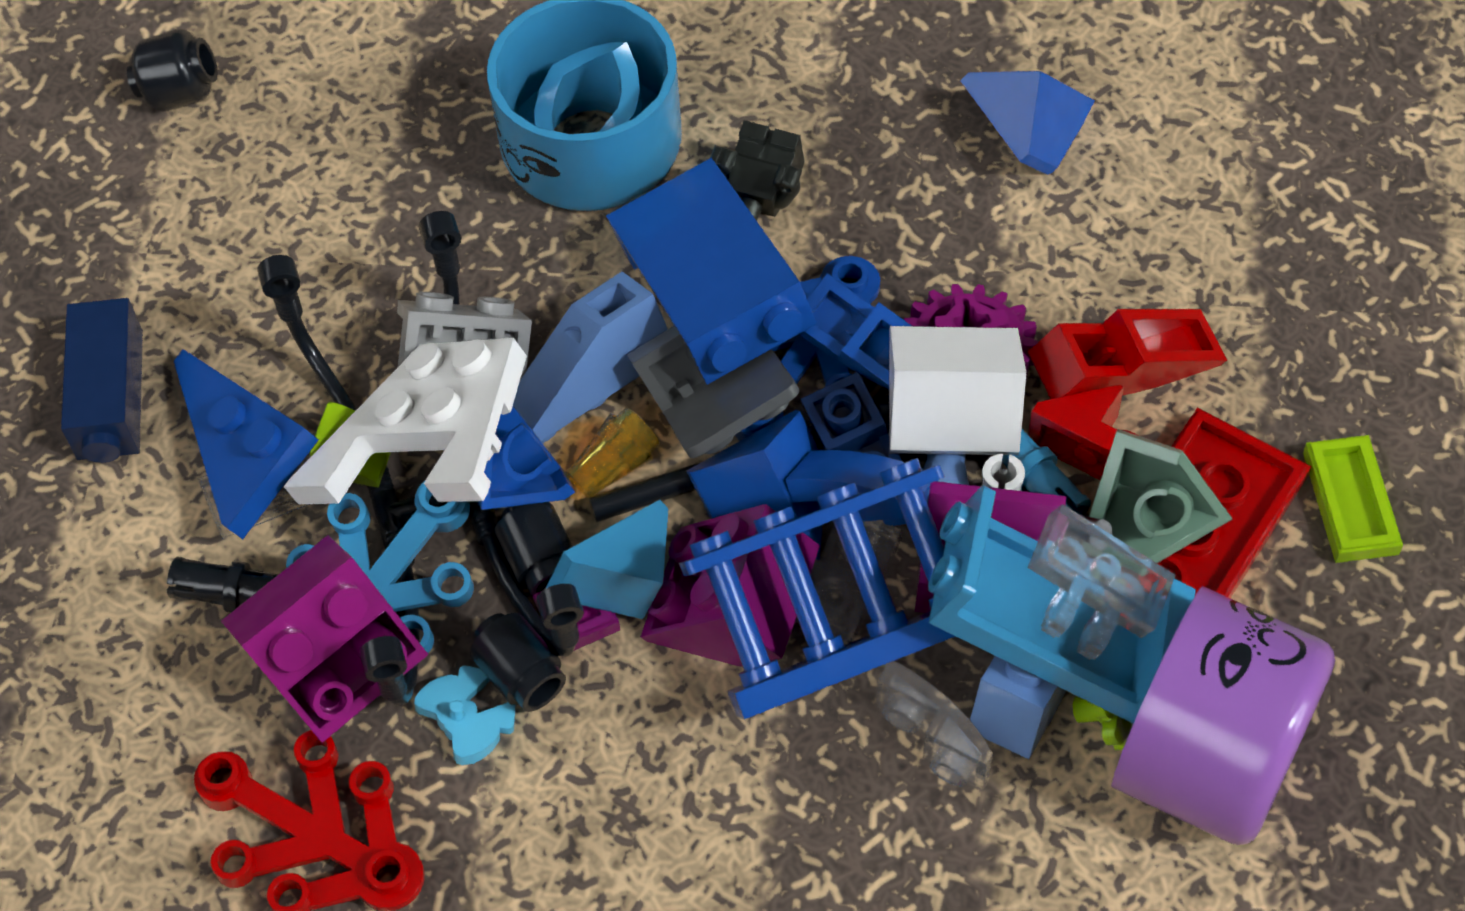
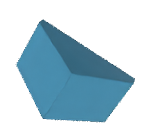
M658 500L564 551L546 588L562 583L571 584L577 590L581 605L643 619L663 584L668 522L667 506L661 500Z

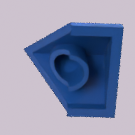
M1041 71L968 72L960 80L1018 160L1047 175L1053 173L1058 168L1095 100Z
M513 406L511 413L501 414L495 435L502 442L500 452L494 453L491 459L487 461L484 470L491 484L485 499L478 501L481 510L566 500L574 494V488L566 472L517 409Z
M794 410L687 470L710 519L767 504L776 512L792 506L796 518L821 509L818 501L792 502L785 481L810 451L819 450L799 410ZM823 524L803 532L820 545L815 562L820 563Z

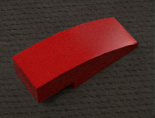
M1117 309L1103 323H1058L1028 351L1050 399L1114 385L1124 386L1123 395H1128L1178 381L1221 366L1227 361L1201 309Z

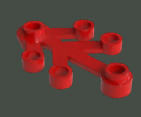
M309 730L300 735L294 744V756L300 769L307 777L313 814L253 780L247 764L235 753L227 751L216 752L207 756L198 765L194 775V785L202 801L209 808L216 811H230L241 806L293 837L251 848L240 840H228L221 843L213 851L210 862L217 879L224 886L240 888L247 885L257 876L331 859L350 871L308 883L303 877L295 873H285L276 877L267 889V901L272 911H311L360 898L373 909L394 911L410 904L420 893L425 877L423 864L418 854L411 847L397 842L389 801L393 795L394 784L388 769L382 763L377 761L363 762L353 769L349 777V786L356 802L364 807L369 847L345 833L334 772L339 755L331 736L322 743L314 732ZM312 747H327V752L322 758L315 761L305 759L307 751ZM222 768L232 770L230 777L226 781L219 784L210 782L212 774ZM378 777L383 780L381 787L374 792L366 793L360 790L362 783L368 778ZM233 856L245 857V863L238 871L232 873L223 871V866L229 858ZM395 865L400 868V872L394 880L390 882L376 880V875L382 867ZM289 889L302 891L299 901L294 905H279L280 896Z

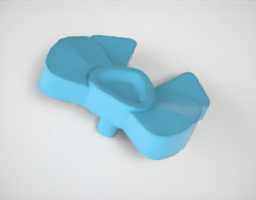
M471 666L460 667L458 676L446 675L429 682L418 692L414 700L415 711L420 715L437 720L439 728L449 740H452L453 758L460 765L474 764L485 758L500 741V733H513L515 725L516 705H511L508 702L477 713L476 703L470 700L490 680L481 669Z

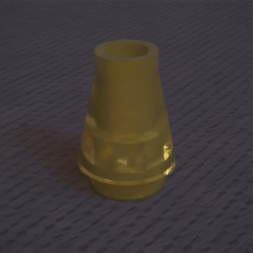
M625 408L617 416L610 413L575 463L565 471V474L571 483L589 499L597 495L601 490L652 461L651 452L660 445V442L649 426L631 409Z

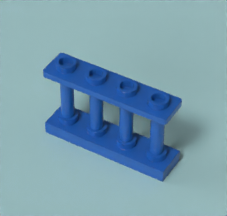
M918 458L879 472L884 485L859 494L856 484L853 482L817 496L821 507L820 510L796 518L791 506L754 520L753 522L758 533L733 543L729 532L725 531L690 545L694 558L679 563L683 575L689 576L706 569L744 671L739 673L742 685L727 691L737 717L745 720L955 637L928 623L931 611L907 620L904 610L896 611L859 514L861 509L896 496L929 582L935 566L943 557L944 545L921 486L945 477L940 465L922 470ZM830 521L834 522L871 619L870 622L865 624L869 635L845 645L841 634L834 636L795 536ZM768 545L771 547L808 646L802 649L806 660L784 669L780 668L777 659L771 661L769 659L732 559ZM934 597L928 599L931 608Z

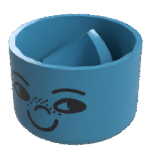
M549 0L523 12L500 33L489 55L487 80L501 156L512 178L520 187L533 197L556 207L576 211H598L627 204L646 194L663 180L672 168L678 155L682 126L676 52L669 34L655 17L639 6L625 0ZM599 110L612 113V116L599 132L566 134L554 131V128L565 118L579 112Z

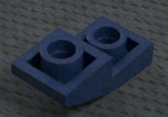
M858 372L800 399L823 450L856 451L902 461L898 453H889V436L886 424Z

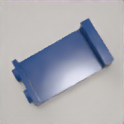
M712 157L606 215L625 256L634 270L639 269L686 343L707 385L817 324L800 281Z

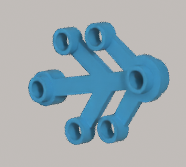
M423 482L415 494L414 503L417 510L371 569L366 538V529L370 524V513L362 498L352 493H346L339 504H329L327 517L333 529L339 535L340 546L352 556L395 612L441 603L448 607H459L469 601L474 591L473 580L468 570L459 563L448 562L440 565L434 571L432 577L396 583V581L434 532H451L465 523L470 512L469 501L448 502L444 506L434 507L429 504L432 493ZM347 508H357L360 510L358 518L352 523L343 524L338 522L339 515L343 510ZM305 544L293 549L287 558L286 568L314 545ZM458 576L464 579V584L459 591L451 594L441 591V586L447 578ZM405 615L400 619L408 629L418 628L424 632L423 638L419 643L429 653L434 644V636L426 620L418 615Z

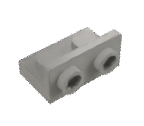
M417 292L415 301L398 300L397 314L403 319L398 367L420 344L514 338L527 355L521 378L525 374L532 320L520 310L514 309V301L498 297H478L477 306L453 304V296L436 292Z

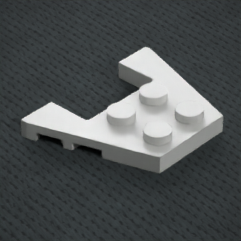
M514 338L420 344L287 481L284 488L298 504H339L372 454L380 452L444 450L424 485L438 502L483 501L488 494L491 481L484 473L487 461L491 459L494 453L500 452L502 442L495 435L500 415L511 413L527 355Z

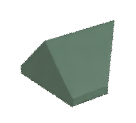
M1118 429L1089 517L1107 520L1112 527V536L1110 541L1104 546L1081 542L1077 554L1140 576L1143 571L1232 520V517L1182 450Z

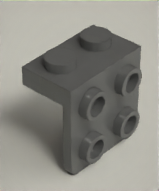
M675 326L627 354L690 458H697L703 454H713L722 450L733 440L735 434L758 420H768L780 414L788 406L789 401L799 393L796 382L772 349L707 385L686 343Z

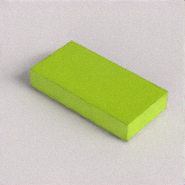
M1369 435L1306 443L1303 455L1306 464L1311 466L1309 476L1335 563L1399 555L1403 543Z

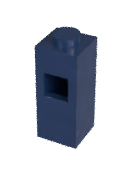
M129 298L67 304L61 430L77 460L87 459L92 462L107 463L116 460L119 456L140 454L143 330Z

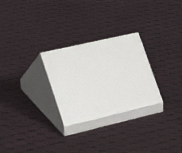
M890 326L889 453L1018 455L1020 452L1027 373L1018 328Z

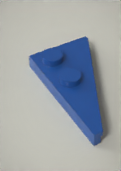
M182 349L175 358L174 364L221 524L241 539H244L319 439L286 415Z

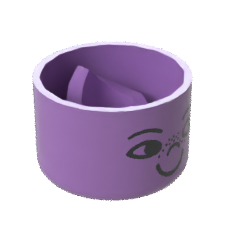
M1202 586L1180 622L1147 691L1121 753L1111 787L1228 843L1243 845L1251 842L1259 834L1334 669L1335 655L1333 649L1319 637Z

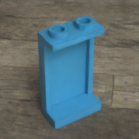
M984 485L965 504L960 501L956 502L947 513L940 530V538L945 540L946 543L943 557L935 566L929 580L928 590L934 593V599L928 623L1134 724L1167 648L1195 597L1196 589L1172 578L1150 598L991 518L996 491Z

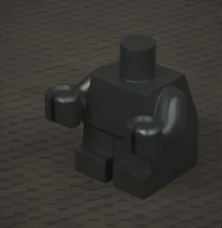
M744 120L735 151L714 146L711 154L712 159L756 221L760 213L775 217L799 193L801 188L799 179L805 162L800 135L776 128L773 131L768 126Z

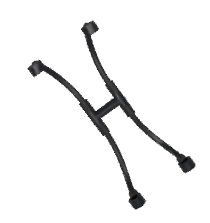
M435 211L421 219L419 231L425 249L433 256L436 272L443 280L444 294L454 297L453 304H460L457 277L460 271V264L456 248L460 245L462 237L452 213L448 211ZM273 255L265 258L257 267L263 293L265 296L273 298L278 316L286 322L299 349L334 403L344 405L356 411V407L321 355L301 319L303 308L297 293L300 288V278L295 261L287 255ZM387 466L379 487L367 486L385 550L417 510L414 503L415 497L398 501ZM433 495L429 500V504L434 507H441L448 503L438 502ZM469 501V515L477 542L485 547L488 559L510 602L557 656L567 657L571 655L579 641L577 622L584 615L575 586L562 583L541 591L536 598L540 612L539 615L522 588L518 585L495 535L494 529L498 521L494 509L481 510L478 501ZM415 558L398 579L399 583L415 580L412 570ZM419 608L403 610V616H419ZM409 629L418 642H420V629ZM377 637L363 644L360 648V657L366 678L369 681L377 682L383 698L396 706L406 705L414 693L419 663L405 675L403 674L407 670V662L401 641L397 637Z

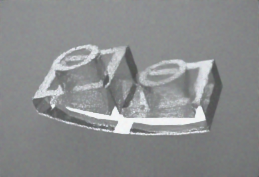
M863 521L883 577L885 578L903 537L902 531L897 527L886 525L880 521ZM833 525L820 560L815 559L810 575L833 635L841 634L842 640L850 643L857 636L867 617L868 611L836 527ZM796 616V619H795V622H794V623L800 625V623H799V621H798V618H797V616Z
M896 661L887 663L877 680L876 708L881 710L885 719L896 728L908 733H916L918 730L925 733L922 760L929 763L930 769L940 779L959 787L965 786L968 783L983 791L990 778L993 752L981 733L969 718L931 683Z

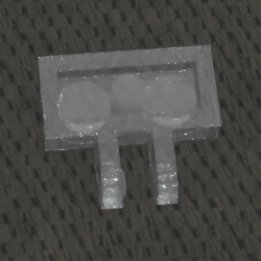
M1063 504L1049 514L1027 567L1060 588L1049 603L1045 613L1046 616L1041 625V630L1053 638L1055 636L1060 637L1070 627L1081 601L1095 609V612L1084 626L1077 647V652L1089 660L1091 658L1096 660L1105 650L1117 624L1140 638L1155 630L1175 574Z

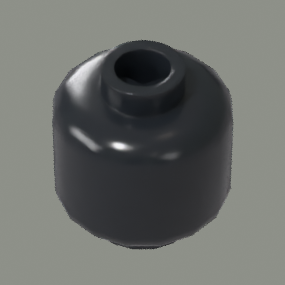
M176 29L140 41L133 49L132 65L127 67L126 75L128 84L137 98H144L151 107L158 111H170L203 101L211 92L212 83L217 80L218 69L212 49L203 38H196L187 30Z

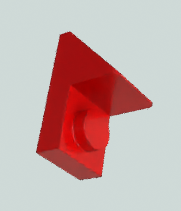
M1114 385L1037 402L1031 411L1028 435L1039 447H1048L1059 460L1101 481L1117 431L1112 425L1119 415L1124 386ZM1123 430V431H1126V432L1135 434V433H1133V432H1131V431Z

